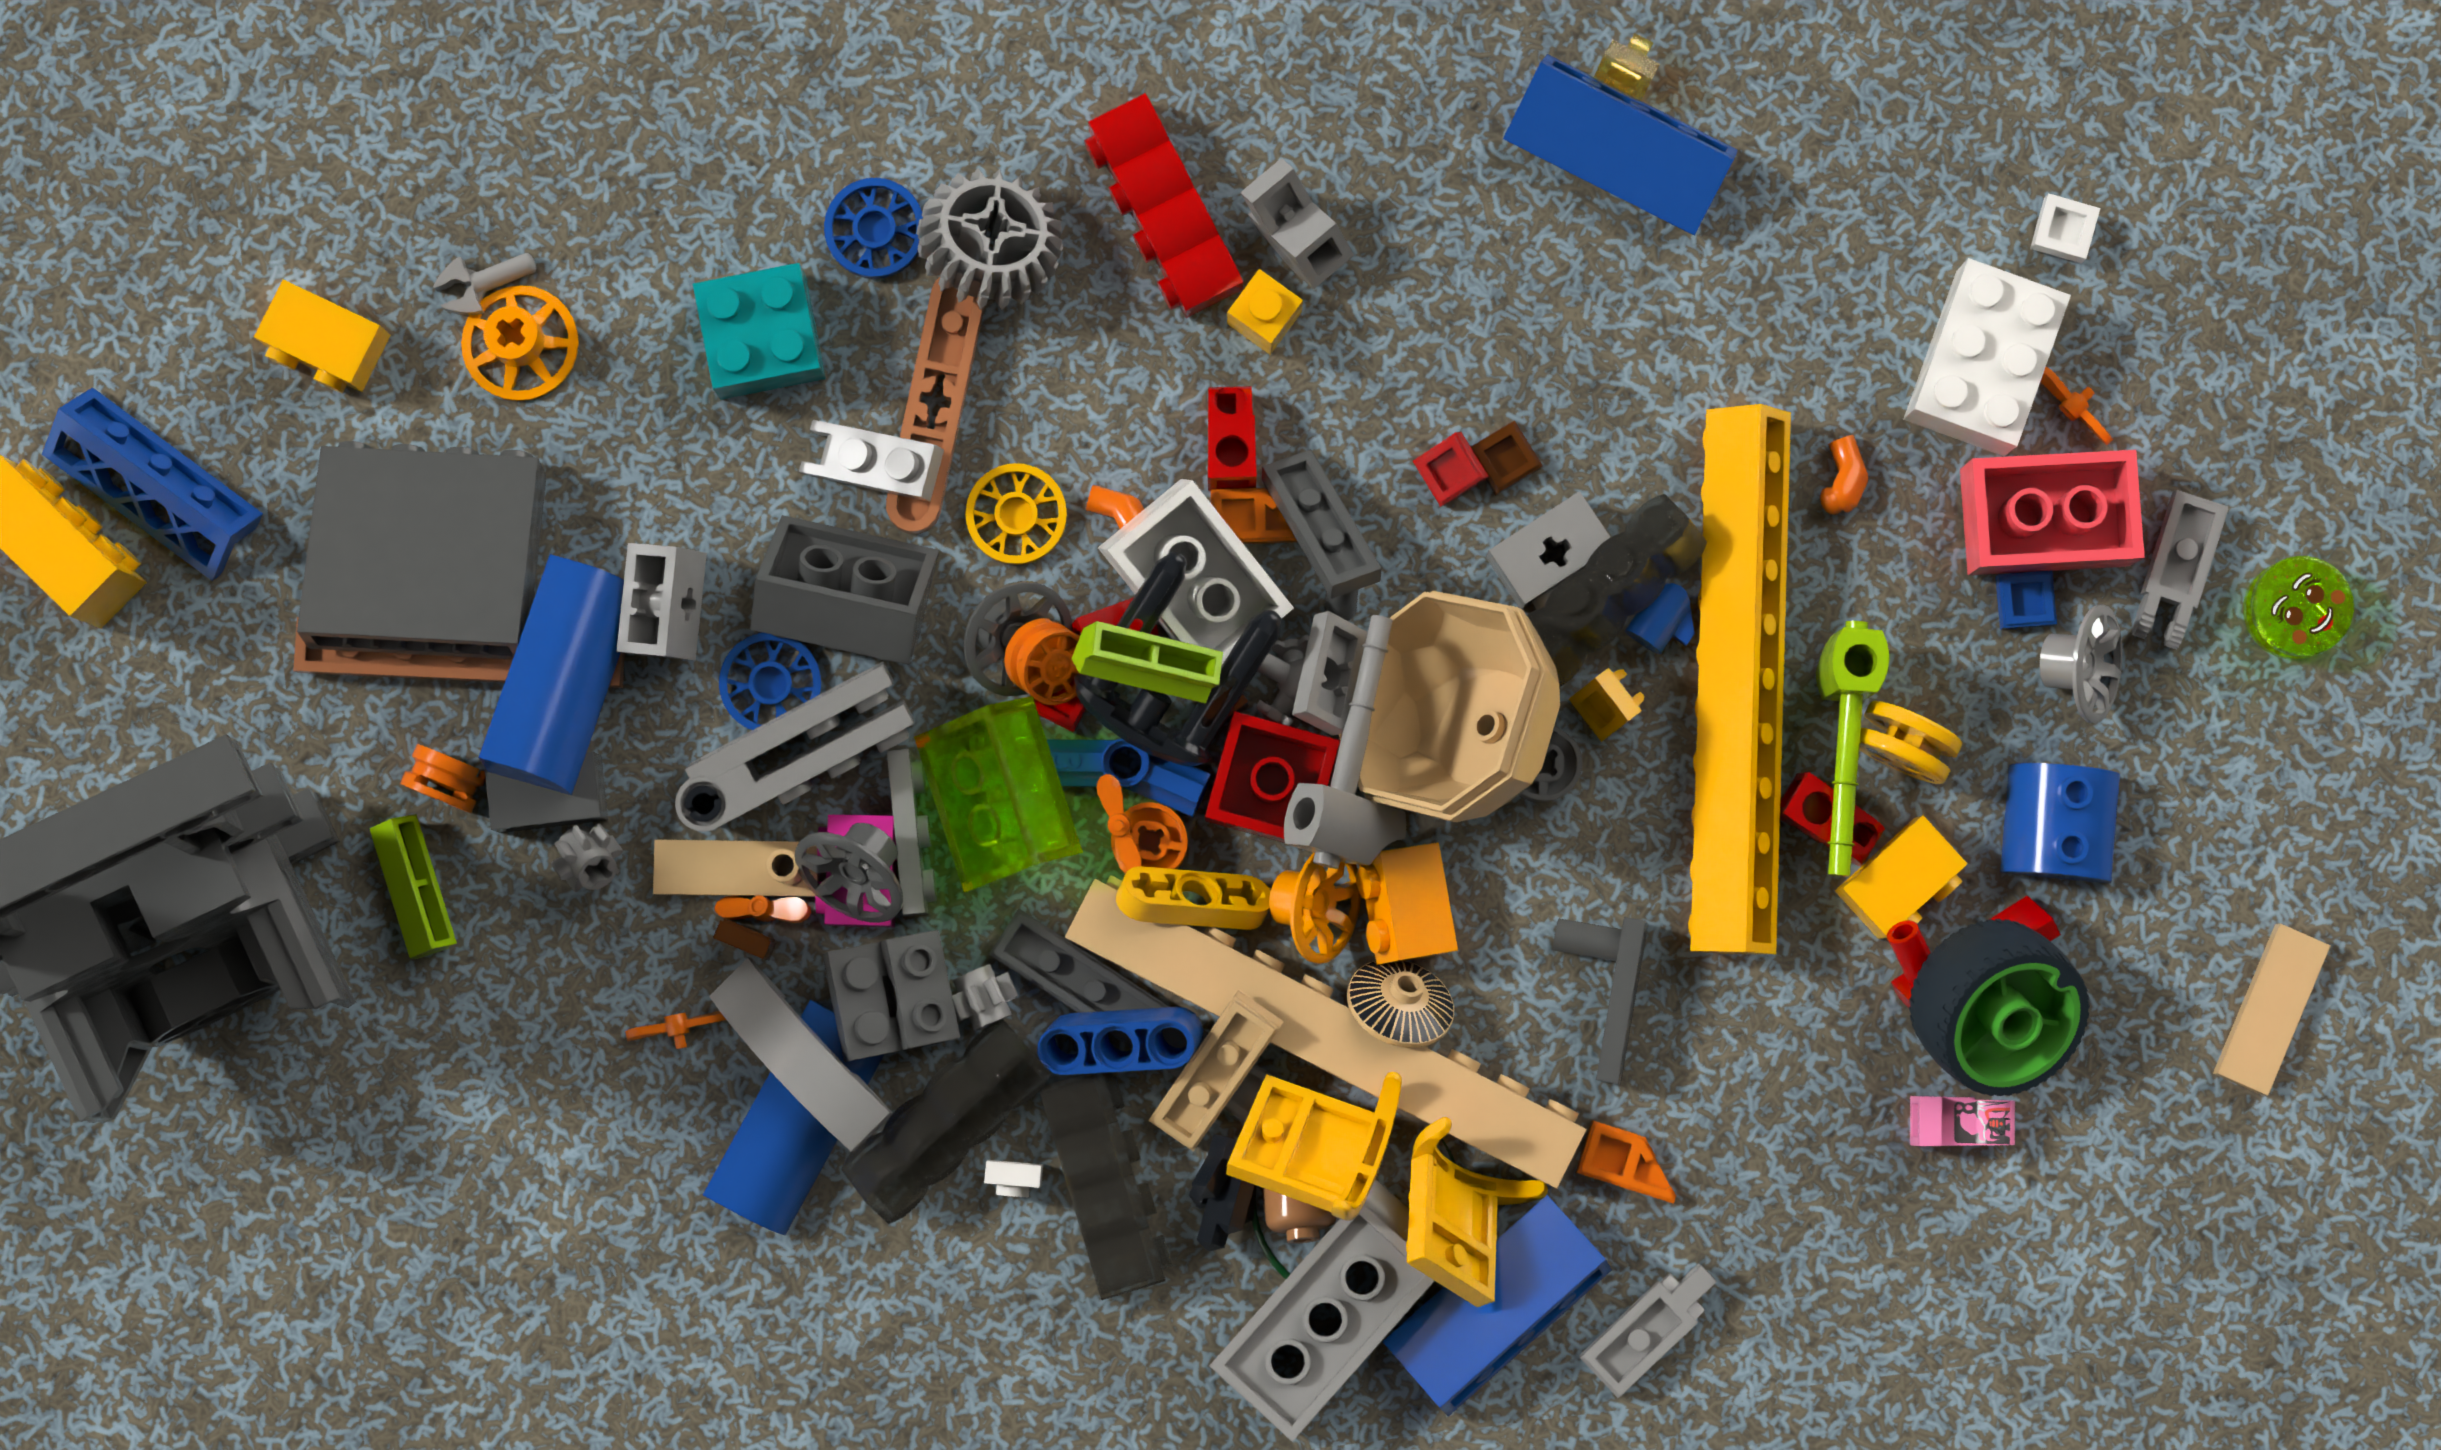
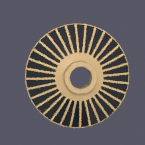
M1376 960L1369 962L1354 973L1347 989V1003L1358 1024L1375 1038L1394 1046L1418 1048L1431 1045L1446 1035L1454 1019V1003L1445 985L1430 971L1408 961L1376 965Z

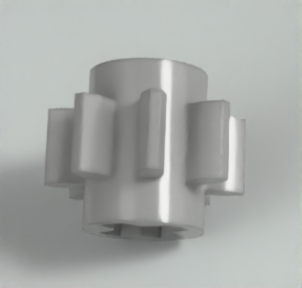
M596 823L592 829L587 826L575 825L567 830L559 841H556L554 844L561 857L552 861L551 866L561 880L567 881L574 892H578L582 887L589 890H599L609 884L620 871L614 858L620 856L623 853V849L613 835L609 836L600 823Z
M991 964L953 980L958 992L952 995L957 1023L969 1018L974 1031H977L1012 1015L1007 1002L1015 999L1018 994L1008 972L996 977Z

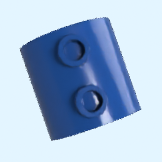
M2016 763L2009 765L2000 873L2111 883L2120 773L2093 767L2064 764Z

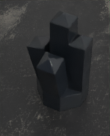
M1213 1134L1208 1155L1192 1182L1193 1187L1189 1193L1196 1207L1200 1209L1205 1208L1197 1241L1207 1251L1225 1248L1228 1234L1242 1231L1244 1224L1253 1221L1257 1185L1226 1175L1227 1163L1237 1139Z

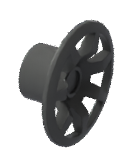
M1033 581L1008 583L987 595L976 607L966 627L963 645L967 667L973 678L982 687L1002 696L1028 694L1018 686H1013L1014 683L1008 677L1004 663L1005 651L1011 637L1020 627L1032 620L1045 618L1052 605L1055 606L1059 613L1061 624L1073 632L1070 611L1063 599L1055 591ZM1033 592L1044 597L1031 609L1025 611L1021 608L1017 594ZM975 642L985 649L977 657ZM1001 659L1003 666L1001 684L989 680L981 668Z
M855 823L849 828L845 836L828 832H816L802 838L797 845L794 857L795 863L799 867L800 876L816 896L836 911L860 921L881 923L896 917L902 908L903 892L899 881L890 869L898 855L897 847L893 840L881 829L867 823ZM811 846H816L822 857L807 854V849ZM809 869L815 873L830 871L831 876L819 884ZM842 886L848 889L847 905L830 894ZM880 889L889 890L891 903L880 892ZM864 893H866L868 904L880 912L863 911Z

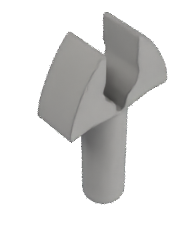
M524 253L476 272L467 269L465 261L458 257L442 271L433 288L439 292L451 287L455 283L470 286L466 289L462 298L444 303L441 307L445 311L457 315H484L485 312L480 303L485 293L535 273L536 263L531 254Z

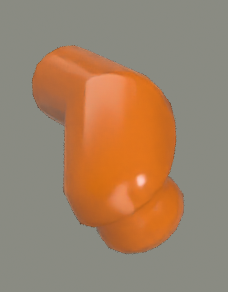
M1854 435L1837 439L1828 444L1839 473L1833 482V486L1826 487L1821 491L1820 501L1824 510L1831 515H1837L1841 511L1848 513L1856 508L1868 483V472Z
M1092 485L1086 505V511L1114 518L1119 529L1144 510L1142 503L1136 497L1097 485Z

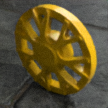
M1012 463L990 470L976 482L967 499L965 515L971 538L984 554L1001 563L1023 565L1043 558L1056 547L1066 527L1067 508L1061 489L1047 473L1031 465ZM1011 473L1016 492H1010L1001 496L994 479ZM1015 473L1025 474L1022 481L1017 480ZM1030 476H1034L1045 483L1035 499L1022 493ZM989 483H991V485H992V487H993V491H992V492H988V491L983 490V489H984ZM1050 488L1054 496L1044 497L1045 493ZM980 494L998 501L994 514L975 510ZM1057 501L1058 518H1038L1036 506ZM974 515L982 517L983 521L975 525ZM996 521L1002 532L986 544L977 530ZM1057 523L1056 529L1053 532L1048 525ZM1035 525L1040 526L1051 536L1041 548H1038L1027 535L1034 529ZM1008 535L1022 537L1021 555L1004 554ZM997 543H1000L999 552L991 547H993ZM1030 546L1034 549V552L1026 554V548Z

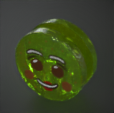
M2311 556L2289 557L2262 570L2250 583L2243 602L2244 621L2253 640L2268 653L2291 660L2308 658L2335 646L2347 633L2354 614V599L2345 577L2330 563Z

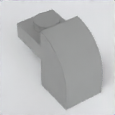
M1282 158L1240 192L1251 210L1248 216L1257 230L1286 264L1313 290L1354 256L1337 223L1312 202L1294 168Z

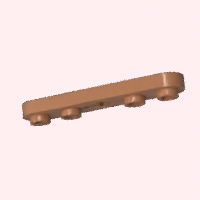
M940 277L935 281L930 294L900 438L935 444L944 449L930 502L887 493L886 511L888 516L900 531L907 534H921L930 530L937 523L941 514L985 309L984 306L980 310L977 298L969 295L959 303L956 296L958 290L954 287L940 292L938 284ZM944 375L943 395L945 399L951 401V405L949 408L943 407L939 409L938 415L935 418V428L928 429L930 419L929 408L925 403H921V399L923 396H932L937 386L938 377Z

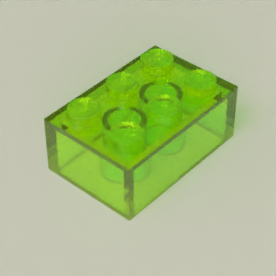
M1032 696L984 706L914 736L964 893L1016 879L1083 853Z

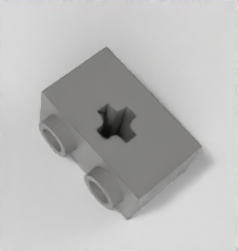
M1579 491L1491 548L1486 555V559L1520 609L1523 610L1533 603L1539 611L1564 595L1565 592L1560 585L1576 574L1584 582L1607 567L1610 562L1605 555L1609 554L1616 544ZM1545 544H1548L1552 550L1560 546L1563 547L1566 553L1560 561L1562 567L1559 568L1554 561L1544 565L1541 557L1546 551Z
M628 543L617 652L696 661L707 553L673 546Z

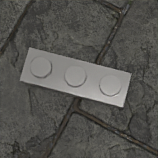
M909 749L887 751L895 839L898 851L899 880L903 892V915L907 917L928 915V902L937 901V888L934 869L924 870L922 848L932 847L929 816H919L917 794L926 793L923 761L913 762V753Z

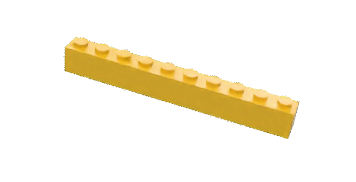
M1764 404L1706 409V428L1703 432V447L1705 450L1704 482L1701 487L1703 535L1699 543L1702 570L1701 589L1698 594L1700 639L1696 650L1699 673L1698 696L1695 701L1697 741L1693 757V767L1696 775L1695 804L1691 814L1694 827L1693 859L1690 864L1692 911L1688 921V929L1691 936L1690 951L1776 955L1791 412Z

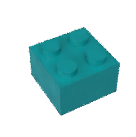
M800 263L693 283L712 388L720 400L826 379L807 278Z

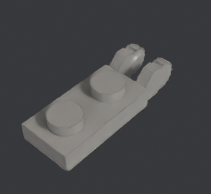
M2179 490L2172 492L2140 593L2144 597L2140 602L2131 632L2133 636L2142 639L2147 637V634L2153 627L2159 602L2163 601L2176 606L2164 633V646L2176 650L2179 648L2186 633L2192 611L2198 608L2226 519L2228 506Z

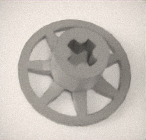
M2104 604L2093 606L2085 615L2078 635L2049 634L2043 643L2040 654V676L2043 684L2048 688L2073 689L2079 714L2086 722L2094 724L2101 722L2109 713L2117 695L2122 671L2123 650L2120 627L2113 610L2109 606ZM2111 651H2114L2113 664L2104 662V655ZM2101 676L2111 678L2109 689L2100 682ZM2096 704L2098 710L2096 712H2093V708Z

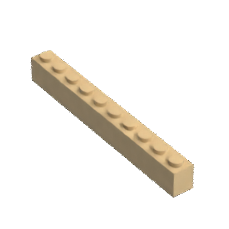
M1112 875L1109 876L1106 884L1094 879L1065 935L1067 940L1218 1017L1221 1016L1239 990L1284 1021L1271 1040V1044L1377 1098L1380 1096L1387 1073L1396 1072L1400 1074L1402 1086L1398 1109L1428 1124H1432L1442 1117H1448L1452 1121L1449 1135L1543 1181L1551 1187L1558 1188L1587 1130L1575 1123L1579 1113L1549 1099L1545 1108L1526 1098L1530 1088L1500 1074L1496 1083L1479 1075L1477 1071L1481 1063L1451 1049L1446 1058L1428 1049V1046L1406 1048L1383 1042L1364 1030L1355 1020L1348 1007L1330 999L1334 991L1332 987L1306 974L1301 983L1281 974L1285 966L1283 962L1257 949L1252 958L1232 949L1237 939L1214 927H1206L1204 932L1201 933L1187 925L1140 922L1131 919L1119 909L1116 903V893L1122 880Z

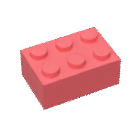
M2136 450L1973 458L1960 468L1967 575L2129 567L2145 558Z

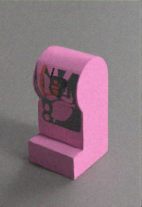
M1910 1096V1145H2015V1101L1975 1100V1097Z

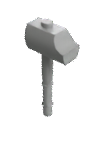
M1371 616L1366 642L1362 645L1364 648L1352 703L1348 704L1350 710L1342 732L1330 787L1323 784L1298 783L1286 811L1284 822L1285 844L1315 853L1313 863L1328 868L1339 869L1340 862L1370 865L1388 844L1396 840H1404L1406 835V814L1404 811L1355 795L1367 746L1372 711H1375L1373 705L1385 653H1388L1386 648L1393 620L1384 616Z

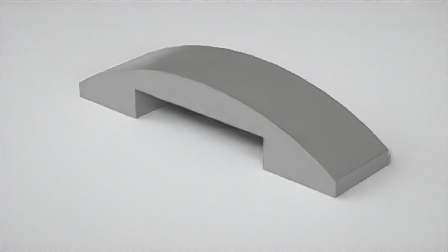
M747 958L709 996L733 1029L774 1076L851 1152H855L893 1115L892 1111L858 1074L850 1072L784 1000L786 996L752 959Z

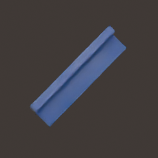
M93 387L58 408L42 455L211 581L219 577L226 566L234 544L256 529L263 513ZM67 435L80 444L86 460H80L63 447ZM107 468H113L123 476L128 491L123 492L113 484ZM155 499L166 508L171 523H165L155 515L150 500ZM198 531L216 544L212 556L198 547L193 532Z

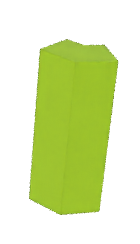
M1096 621L1083 628L1073 653L1072 661L1078 672L1083 675L1206 703L1211 689L1219 685L1223 652Z
M417 814L391 818L369 828L409 957L411 959H419L449 949L450 946L457 944ZM404 841H405V844H406V847H407V850H408V853H409V857H408V854H407V851H406V848H405V845H404ZM410 860H411V863H412V866H413V869H414V872H415V876H414V873H413V870H412V867H411V864H410ZM421 895H422V898H423V901H424V904H425V907H426V911H427V914H428V917H429V920H430V923H431V927H430V924H429V921H428V918H427V915H426V911H425V908H424V905H423V902H422V899H421Z

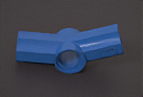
M1122 738L1116 740L1045 739L1043 765L1045 787H1097L1101 776L1112 774L1119 780L1122 788L1194 818L1212 776L1211 773L1197 767L1182 766L1152 756L1127 743ZM1133 749L1141 756V769L1132 778H1119L1114 772V758L1122 750Z

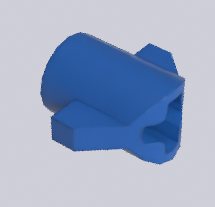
M1665 583L1631 591L1623 605L1636 613L1625 629V632L1632 639L1656 654H1661L1672 638L1687 646L1695 634L1688 593L1680 585Z

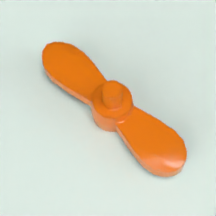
M2045 367L2040 382L2062 402L2059 405V409L2071 421L2079 418L2106 446L2111 443L2113 438L2109 432L2087 410L2089 408L2087 401L2095 395L2094 391L2090 387H2086L2080 394L2077 392L2071 393L2051 369Z
M1104 774L1098 780L1097 793L1109 816L1107 822L1108 830L1115 836L1117 863L1119 868L1126 874L1129 869L1141 866V855L1129 832L1131 820L1124 814L1121 784L1114 775Z
M761 895L755 896L751 900L737 896H726L720 899L714 907L716 914L728 920L754 917L762 922L778 919L785 922L801 923L807 920L811 914L809 904L798 897H786L771 901L769 898Z
M720 1011L687 1018L685 1012L664 1017L665 1023L632 1028L625 1031L627 1041H634L667 1033L668 1037L674 1036L676 1049L687 1047L685 1034L690 1033L689 1028L721 1022L726 1019Z

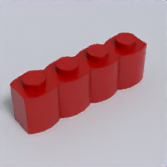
M1146 93L1088 121L1091 137L1084 140L1088 153L1097 169L1107 166L1115 184L1108 187L1110 195L1120 214L1124 216L1131 212L1140 231L1132 234L1134 241L1145 262L1148 263L1155 259L1162 271L1164 278L1157 281V284L1170 310L1180 307L1185 318H1188L1242 291L1243 279Z

